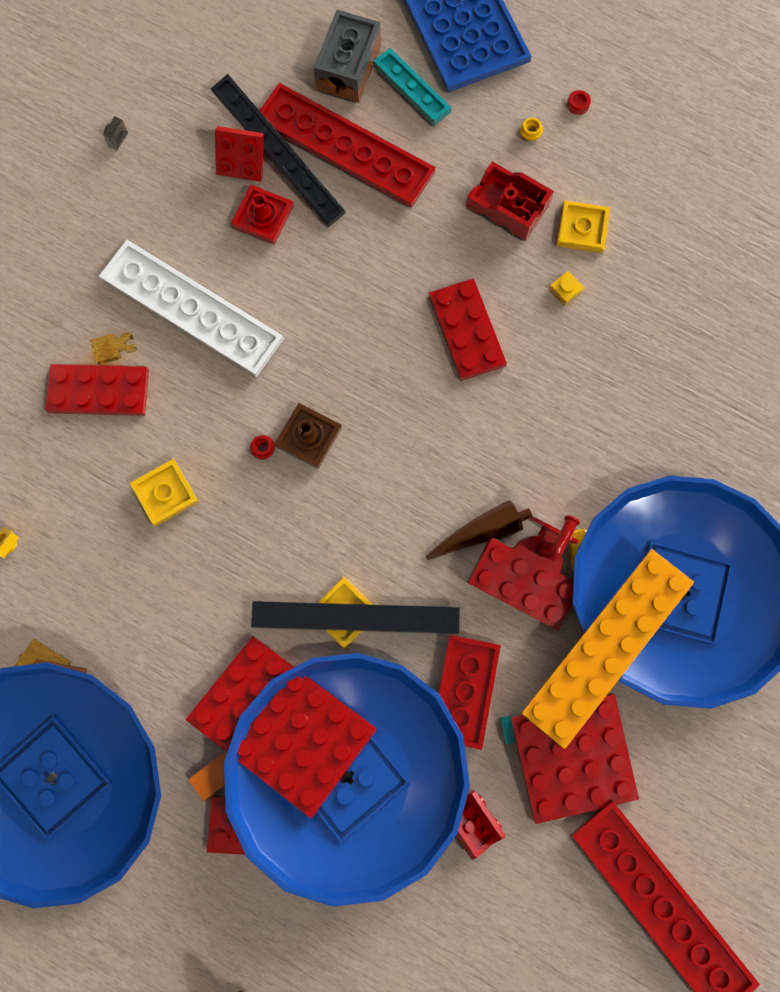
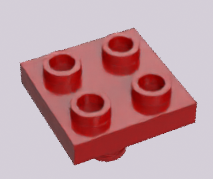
M217 126L215 129L216 175L261 182L263 179L264 133Z
M251 184L231 222V226L236 230L275 245L294 207V203L292 200Z

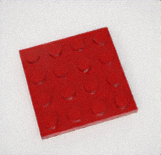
M614 693L606 695L565 749H562L522 714L510 716L535 824L602 809L611 801L619 805L639 800Z

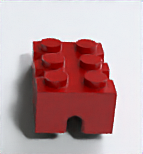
M492 161L485 170L480 185L474 187L467 196L466 207L478 214L483 213L489 216L493 223L499 226H506L512 234L526 241L550 206L554 191L522 172L512 173Z

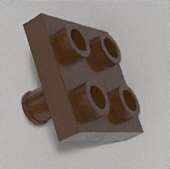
M298 403L274 445L276 448L319 469L341 431L342 425Z

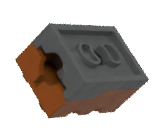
M336 10L313 67L317 91L360 102L365 82L372 71L373 61L377 58L381 48L380 22Z

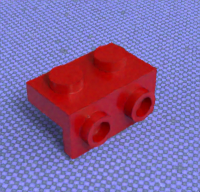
M475 790L467 794L458 834L456 835L471 860L476 859L495 842L505 838L501 824L491 815L486 807L485 800Z

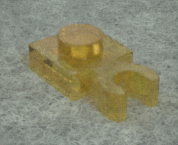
M126 332L119 339L113 333L90 340L96 363L101 365L122 359L120 352L123 351L127 353L135 352L137 350L135 344L126 345L128 340L134 339L132 333Z

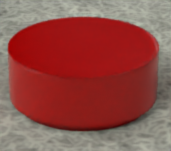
M583 90L573 91L567 101L568 110L575 115L585 114L591 104L590 95Z

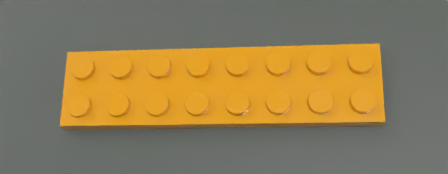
M651 549L520 714L562 749H565L694 584V581Z

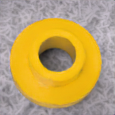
M528 118L521 124L520 134L525 140L536 141L542 136L543 126L537 118Z

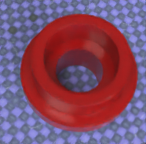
M260 435L252 440L250 451L255 458L265 460L273 455L275 445L270 437ZM261 445L267 446L264 452L258 450Z

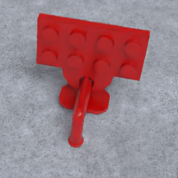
M571 515L565 516L564 525L559 530L540 519L530 516L528 520L541 529L538 535L523 538L514 548L490 537L467 583L559 631L573 604L574 580L560 574L563 565L562 553L568 542L573 544L579 542V540L572 537L576 526L580 524L579 519Z

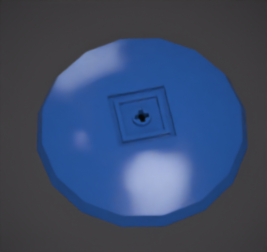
M666 476L626 489L593 518L575 555L573 605L583 633L589 628L646 554L653 549L694 581V584L687 591L688 596L680 600L620 677L619 682L663 705L712 709L756 694L780 672V524L755 498L715 479Z
M361 653L311 658L270 680L239 717L224 761L226 814L246 857L285 892L332 907L384 901L426 876L458 834L470 786L464 738L440 694L403 665ZM298 676L301 679L307 676L377 728L375 734L346 772L348 774L351 772L355 774L352 777L354 782L351 785L347 782L344 784L339 782L312 819L238 762L240 755L237 753L241 740H246L251 723L277 692L287 687V682Z
M47 662L0 668V899L30 908L81 903L120 881L150 842L161 799L155 747L131 705L93 675ZM55 772L57 775L55 780L48 781L49 773Z

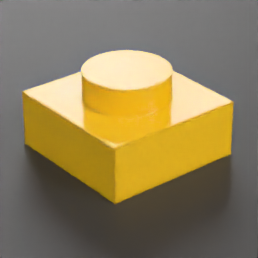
M567 271L553 282L549 289L564 305H567L583 292L584 287Z
M3 527L0 531V557L2 558L13 552L19 539L16 534L6 527Z

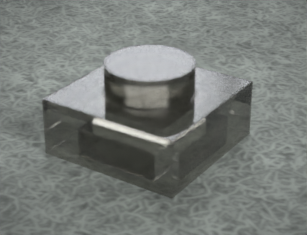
M114 116L104 129L103 136L109 148L115 151L119 149L128 134L123 120Z

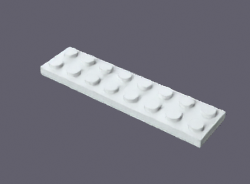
M129 240L125 241L99 275L100 279L256 378L284 340L283 336Z

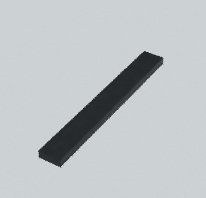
M229 74L210 88L212 93L244 130L264 133L263 152L328 228L346 213L342 205Z
M253 601L251 627L459 634L460 607Z

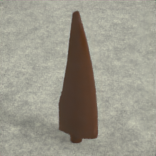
M508 500L455 531L433 549L426 558L431 560L466 547L488 542L490 537L496 540L506 538L522 531V522L529 519L530 516L533 517L529 508L518 512L512 501Z

